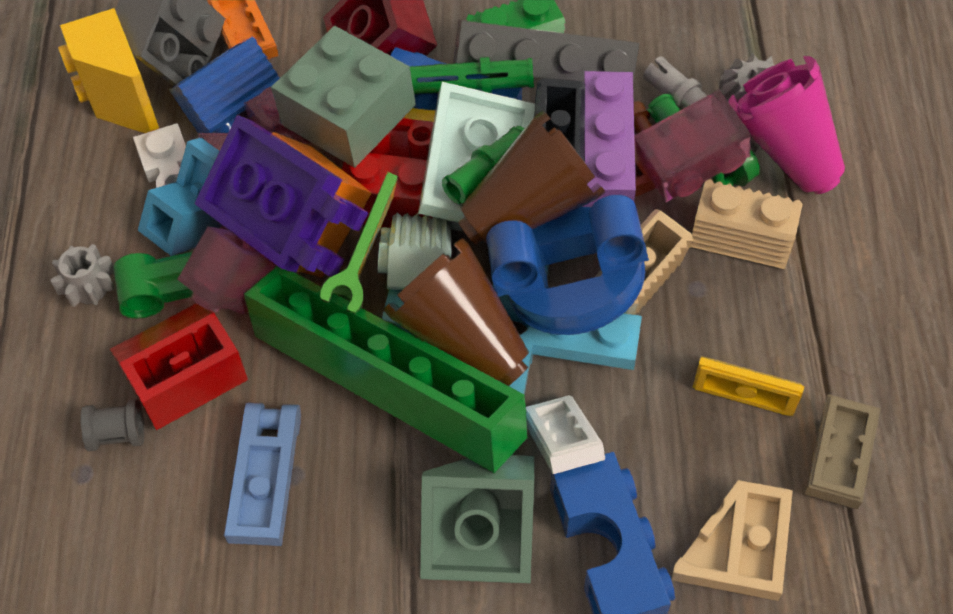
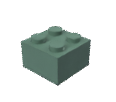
M333 26L271 86L283 126L354 168L416 105L410 66L336 26Z

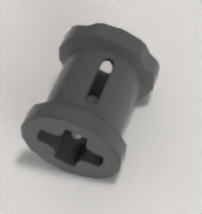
M128 400L126 406L101 409H96L94 405L82 407L80 423L82 439L87 451H96L100 445L130 442L134 447L143 445L145 427L143 411L139 400Z

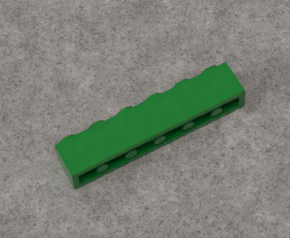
M277 266L244 293L255 337L494 474L527 439L526 406L523 393L363 308H360L355 315L347 312L350 302L332 293L329 304L320 300L322 287L301 275Z

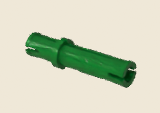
M480 57V62L410 67L414 95L438 94L442 82L488 93L498 89L534 88L532 58H527L526 60L490 61V57ZM504 72L508 73L507 77L481 79L466 78L467 75ZM458 76V80L418 82V78Z

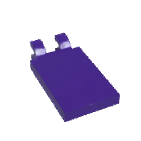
M239 115L236 116L194 203L281 269L296 273L301 265L306 270L315 272L317 268L330 277L339 273L345 259L328 248L317 244L328 221L335 224L342 222L351 229L360 231L368 215V212L361 207L336 195L342 182L341 178L252 120Z

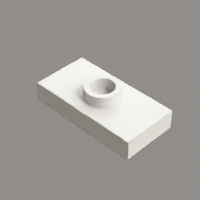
M568 395L526 407L527 429L552 474L605 460L602 441L572 396Z

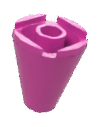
M803 56L806 64L795 66L792 59H788L765 69L743 84L747 93L739 101L736 100L733 94L728 101L727 109L732 118L803 192L823 194L832 190L840 183V177L845 171V165L820 67L811 56Z

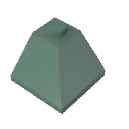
M511 455L495 474L468 458L422 472L420 579L531 583L534 456Z

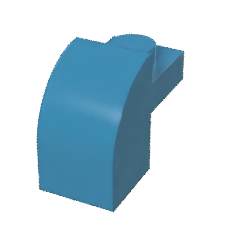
M202 138L187 141L177 181L148 190L138 231L170 256L201 245L222 226L221 223L194 204L219 153L218 149Z

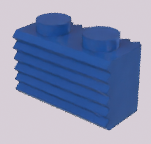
M250 37L222 53L171 87L169 91L200 136L214 132L216 137L219 138L230 131L236 116L250 107L252 112L255 113L272 103L274 96L271 86L280 77L277 71L273 69L272 63L268 61L267 56L262 52V48L257 44V40L254 37Z

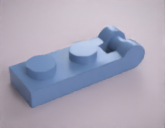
M246 403L224 533L228 543L282 546L296 440L301 424L300 405L283 404L281 409H266L263 403ZM264 429L278 430L277 437L261 436Z

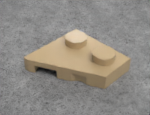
M738 480L724 498L717 512L709 518L700 530L698 537L684 556L680 557L676 562L671 580L779 601L783 592L793 490Z

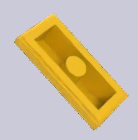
M701 356L692 388L791 417L796 411L805 386L798 382Z

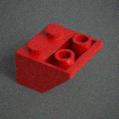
M403 118L355 168L343 162L342 170L371 192L369 199L363 207L368 212L363 225L367 222L388 172L398 177L392 202L381 227L391 228L392 216L397 212L402 217L406 213L411 217L418 214L433 128L432 121Z
M202 302L188 307L110 349L156 431L248 380L237 348L215 313Z

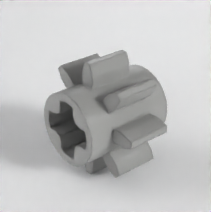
M94 244L89 248L70 246L61 255L59 260H53L52 262L58 275L50 281L57 294H65L73 307L79 302L97 305L98 301L105 296L107 291L115 289L109 276L114 273L113 263L109 256L101 257Z

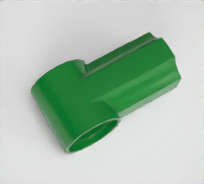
M208 248L156 259L149 254L134 253L121 257L113 265L119 311L128 318H148L162 311L164 303L217 292L215 274Z

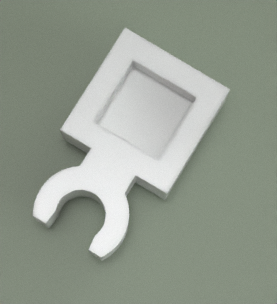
M178 123L133 137L149 183L156 181V188L175 183L186 148Z

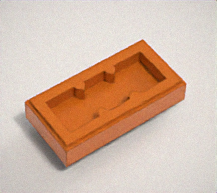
M207 0L208 4L226 18L220 34L227 50L245 39L254 37L257 40V44L262 48V52L267 56V59L279 56L277 45L255 0Z

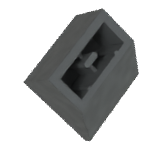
M119 0L115 9L133 56L173 86L209 63L226 19L205 0Z

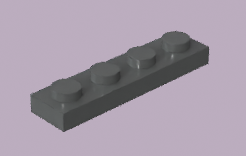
M458 19L453 64L480 62V57H490V61L526 60L527 58H532L533 77L575 80L584 83L585 71L633 72L634 81L640 43Z

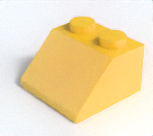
M112 8L60 25L66 44L59 46L58 49L68 74L75 71L78 72V75L72 76L71 80L80 103L90 101L96 118L132 130L148 133L160 129L141 74L115 9Z

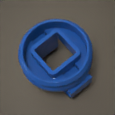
M624 195L603 197L591 207H580L534 229L520 221L501 222L490 229L486 238L492 282L498 297L508 295L510 304L518 317L529 326L542 332L556 335H575L602 328L619 318L632 306L644 284V261H648L649 258L636 205L631 198ZM597 253L602 271L601 276L557 287H548L546 265Z

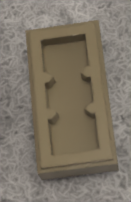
M828 394L824 402L805 495L859 509L863 501L881 408Z

